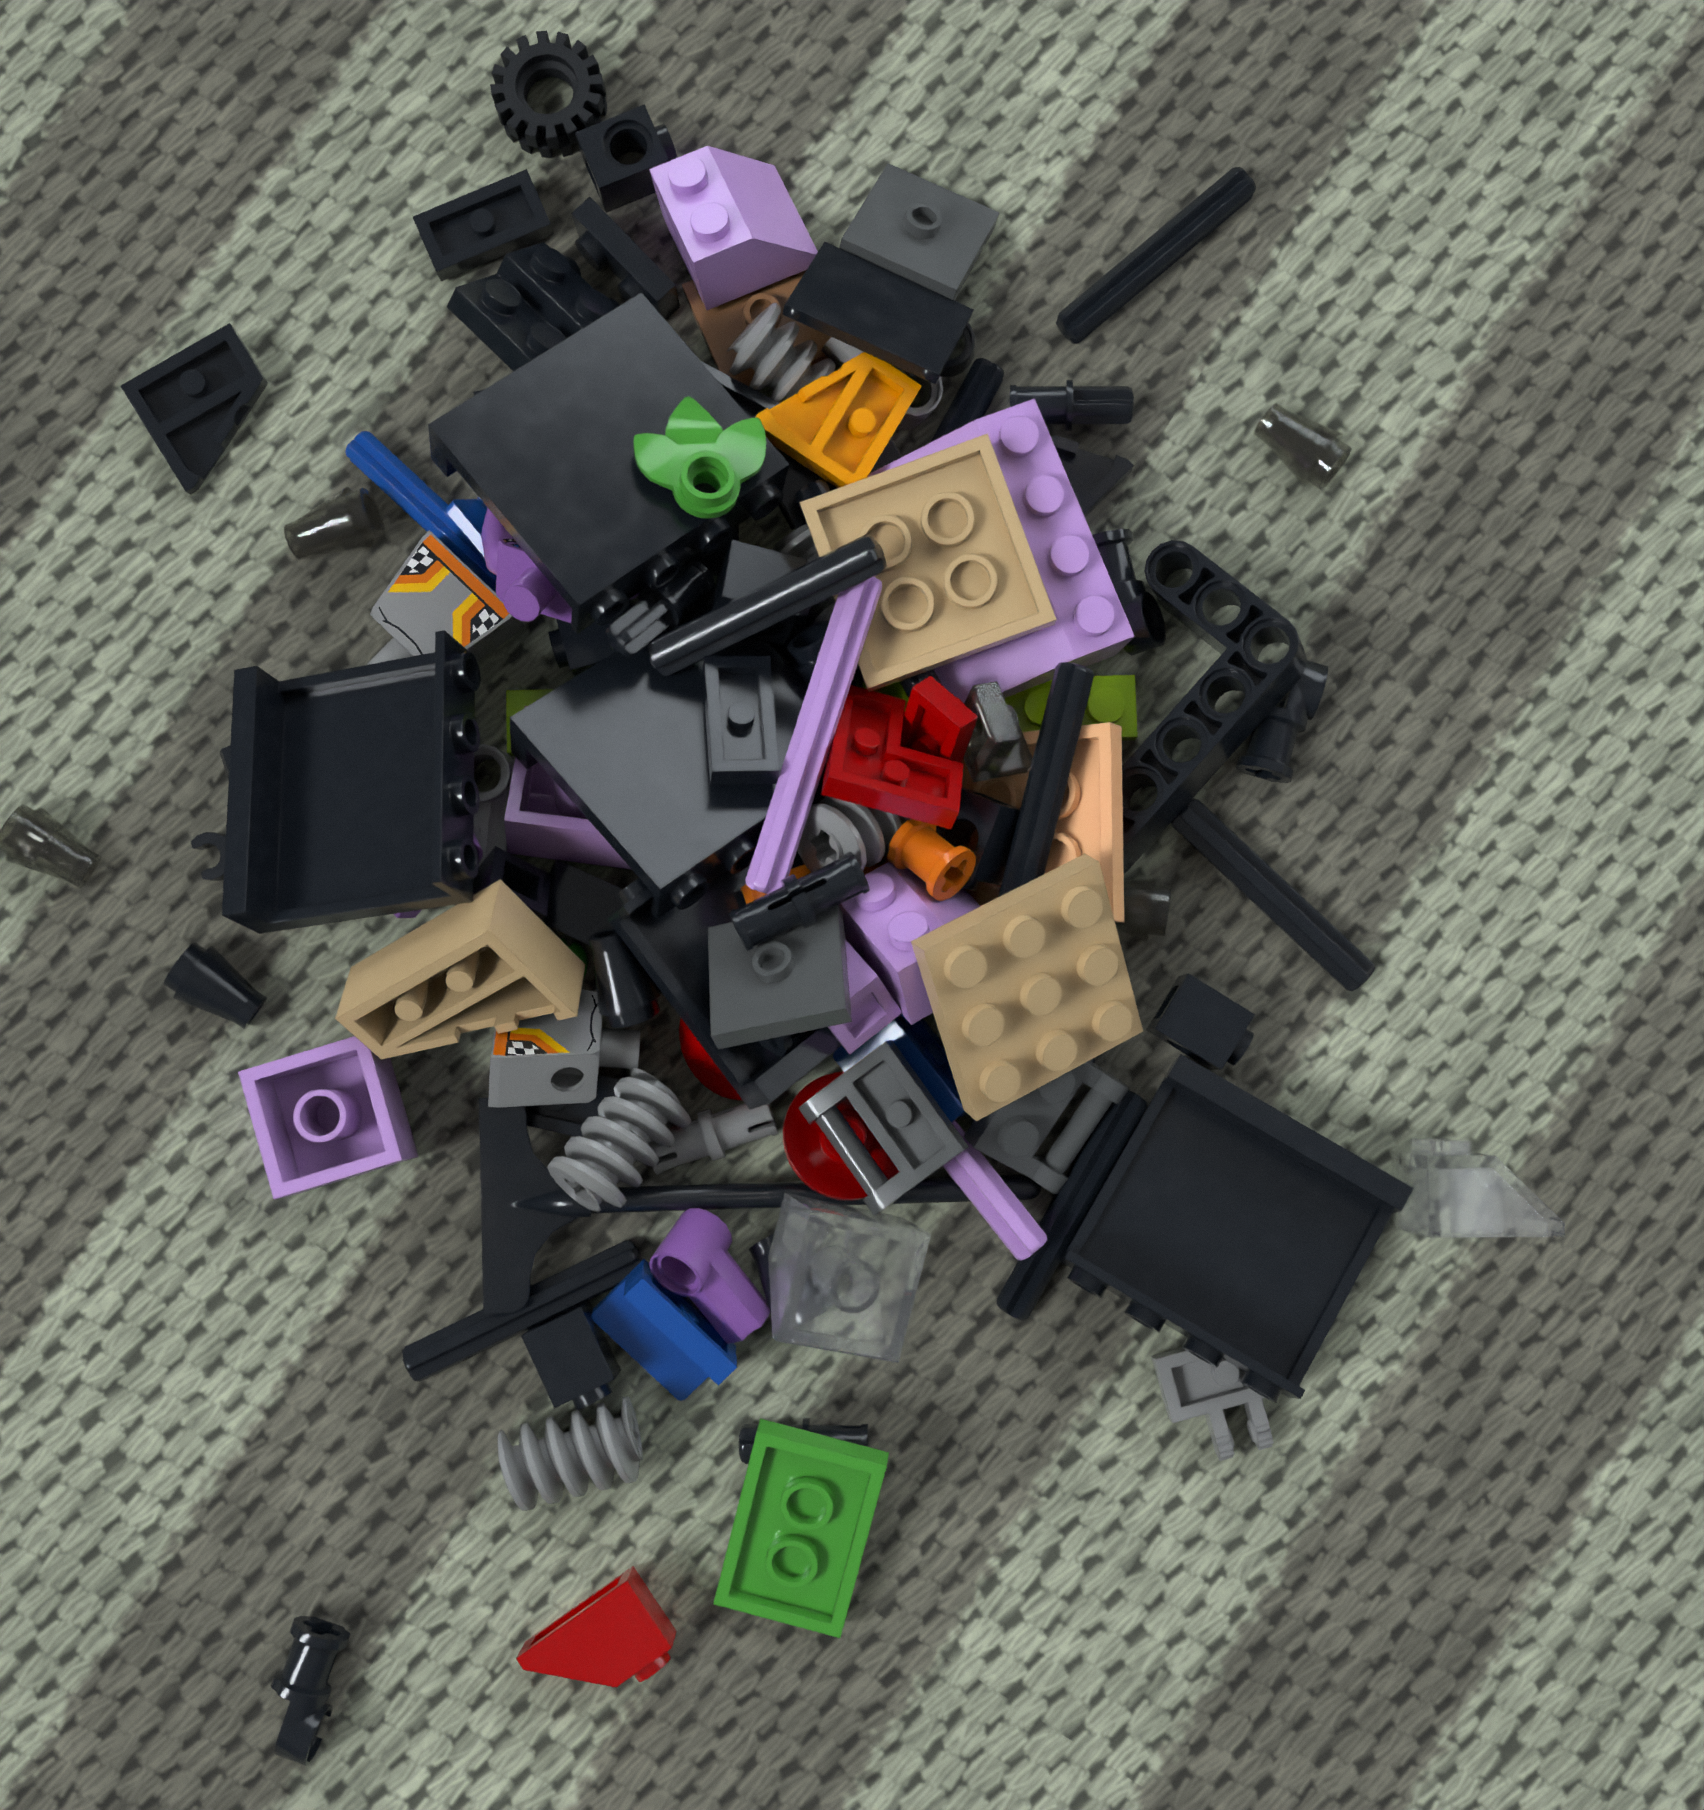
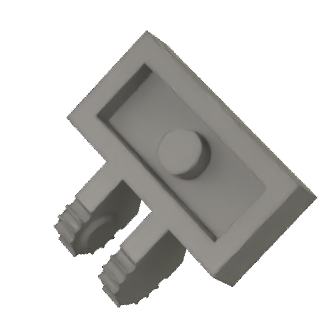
M1182 1347L1151 1356L1168 1419L1172 1423L1205 1415L1214 1450L1219 1461L1233 1458L1234 1440L1227 1426L1223 1409L1237 1405H1244L1248 1419L1247 1429L1252 1442L1255 1443L1258 1450L1272 1447V1444H1274L1262 1400L1265 1397L1241 1383L1246 1372L1224 1359L1216 1368L1192 1355Z

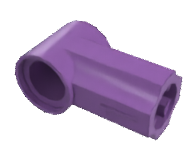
M689 1208L681 1214L652 1255L649 1262L650 1271L656 1281L665 1289L683 1297H690L727 1344L743 1341L754 1330L762 1327L768 1318L770 1309L767 1306V1301L728 1253L727 1250L732 1243V1236L727 1225L719 1217L707 1210Z

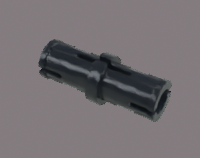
M850 851L844 854V857L799 879L794 874L782 879L783 887L736 910L732 909L728 911V914L748 952L754 949V946L799 924H802L805 929L816 924L817 915L861 893L865 894L870 889L857 859Z

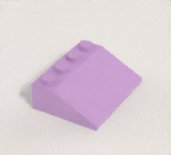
M1035 398L976 419L868 475L870 477L988 433L1057 620L1053 626L934 669L942 685L951 694L958 697L971 711L1052 680L1055 667L1060 662L1075 663L1087 667L1113 657L1135 637Z

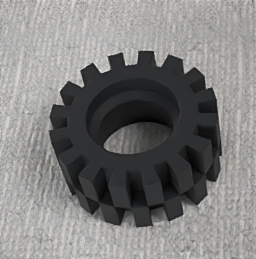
M547 30L536 31L537 44L530 45L526 35L516 39L519 53L515 54L507 46L500 54L504 67L497 64L494 65L492 76L495 84H490L491 95L501 125L504 126L507 136L513 143L518 139L522 150L532 154L534 147L539 148L543 158H552V149L560 148L562 156L566 157L573 155L571 145L578 142L575 132L602 122L601 115H607L606 91L602 74L594 55L589 56L587 47L579 40L571 47L568 34L557 32L556 42L550 43ZM555 77L567 82L573 89V97L570 104L564 109L551 114H541L533 111L528 106L527 96L529 90L539 80Z

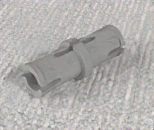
M744 1103L714 1114L709 1108L697 1112L698 1119L691 1121L686 1128L678 1126L669 1128L676 1140L670 1148L661 1146L654 1141H651L649 1144L660 1160L653 1168L656 1175H659L663 1171L710 1156L715 1161L726 1157L725 1150L770 1135H778V1127L773 1112L769 1108L770 1103L751 1110Z

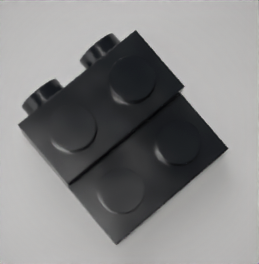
M545 242L506 254L496 274L456 287L447 308L514 372L619 307L620 304L616 300L594 290L581 277L580 269L572 258L564 256L559 251L549 247Z

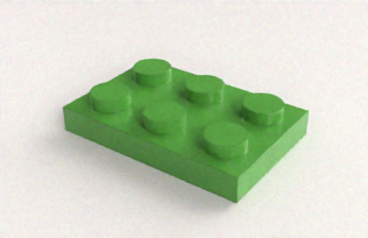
M760 1418L713 1604L841 1638L887 1468L889 1452Z

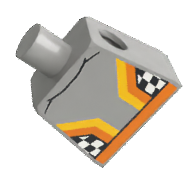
M429 530L418 542L371 610L370 615L393 638L367 665L434 653L435 632L445 630L471 652L478 662L517 634L525 625L522 621L514 618L506 610L504 602L499 599L496 593Z
M583 989L581 990L578 1015L576 1017L557 1021L554 1013L520 1020L517 1030L499 1034L494 1027L490 1055L488 1107L589 1103L596 1098L599 1067L638 1068L640 1031L602 1028V1015L599 1013L597 992Z

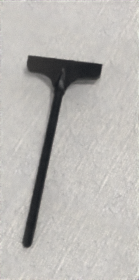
M489 1096L479 1097L483 1314L511 1313L525 1306L531 1291V1272L535 1254L554 1231L578 1217H591L592 1214L686 1211L689 1208L726 1210L866 1205L863 1199L838 1200L826 1197L812 1190L803 1181L638 1186V1188L618 1187L627 1200L625 1204L619 1208L602 1201L599 1205L601 1211L594 1212L581 1206L555 1182L546 1166L533 1153L527 1127L526 1107H488ZM999 1175L1019 1200L1034 1199L1041 1191V1186L1025 1175ZM928 1177L893 1204L971 1201L952 1177Z

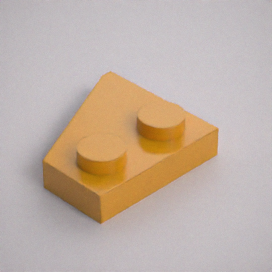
M863 352L845 362L835 372L828 376H821L802 387L797 394L773 408H766L759 412L756 417L761 420L766 437L776 448L835 487L840 488L868 477L922 385L891 364Z

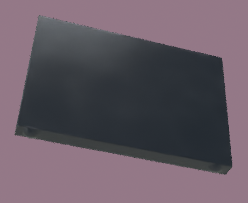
M824 242L785 303L782 315L936 384L970 321L974 309Z

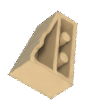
M500 879L474 894L473 902L455 905L350 968L335 1019L381 1060L459 1043L461 1033L493 1026L498 1034L517 1030L520 1020L554 1013L557 1021L576 1017L578 1015L585 964Z

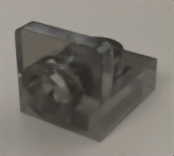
M998 681L973 685L964 702L965 706L978 716L964 755V761L972 781L978 782L1028 772L1033 757L1020 728L1018 716L1014 708L1006 704Z

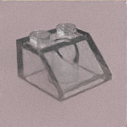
M1411 1138V1151H1392V1176L1414 1188L1402 1211L1394 1213V1228L1430 1238L1565 1237V1223L1495 1155L1472 1153L1470 1140Z
M785 1193L768 1256L773 1339L783 1343L899 1363L931 1233L900 1216L879 1213L874 1216L870 1210Z

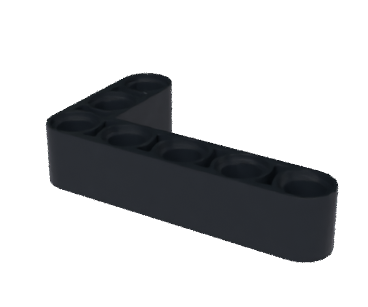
M1171 540L1160 544L1151 551L1145 564L1146 580L1163 608L1218 651L1221 656L1122 766L1124 873L1134 865L1183 808L1299 681L1306 668L1307 658L1296 628L1290 621L1199 550L1184 541ZM1180 569L1192 570L1191 577L1182 586L1176 588L1165 586L1167 578L1174 571ZM1227 605L1240 607L1238 616L1231 623L1225 625H1214L1211 623L1214 613L1221 607ZM1275 642L1289 645V651L1279 662L1265 664L1258 661L1259 654L1267 645ZM1229 691L1245 693L1242 705L1235 711L1230 713L1215 711L1216 702L1224 693ZM1192 738L1201 741L1200 751L1190 761L1182 763L1172 760L1175 747L1183 740ZM1146 786L1157 788V798L1153 805L1142 811L1130 810L1131 797L1138 789Z

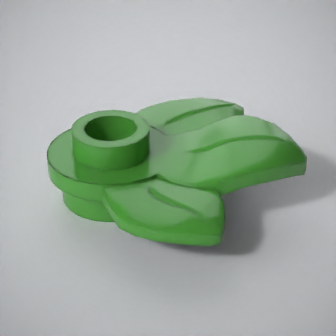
M688 396L684 397L669 417L665 435L642 433L634 436V457L643 475L651 482L672 490L676 502L684 511L699 518H716L726 514L734 507L739 497L740 484L761 470L766 454V435L762 422L757 417L736 422L723 431L722 427L710 413L695 399ZM700 483H708L715 487L717 492L704 493L694 487Z

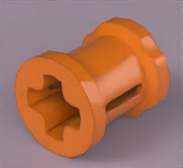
M907 820L896 831L889 843L888 861L897 869H910L926 882V891L938 901H944L958 893L969 880L976 865V856L970 849L961 845L954 847L936 833V825L918 820Z

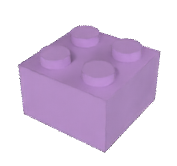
M355 1036L238 1072L273 1199L300 1194L419 1157L391 1059L381 1060Z

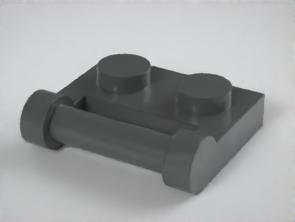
M893 1040L885 1041L798 1108L810 1125L815 1122L818 1124L868 1195L863 1201L874 1216L969 1148ZM846 1098L851 1102L899 1170V1173L888 1180L837 1108Z
M1087 1061L978 1121L974 1120L964 1138L973 1148L1031 1178L1046 1190L1058 1195L1068 1180L1065 1172L1112 1102L1119 1104L1130 1088L1111 1073ZM1084 1083L1091 1087L1046 1156L1042 1158L1036 1155V1151L1081 1084Z

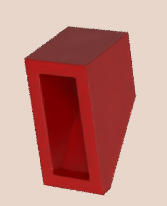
M632 1566L525 1641L516 1660L522 1669L526 1671L618 1687L633 1675L638 1682H642L662 1669L671 1659L668 1651L672 1649L677 1631L634 1566Z

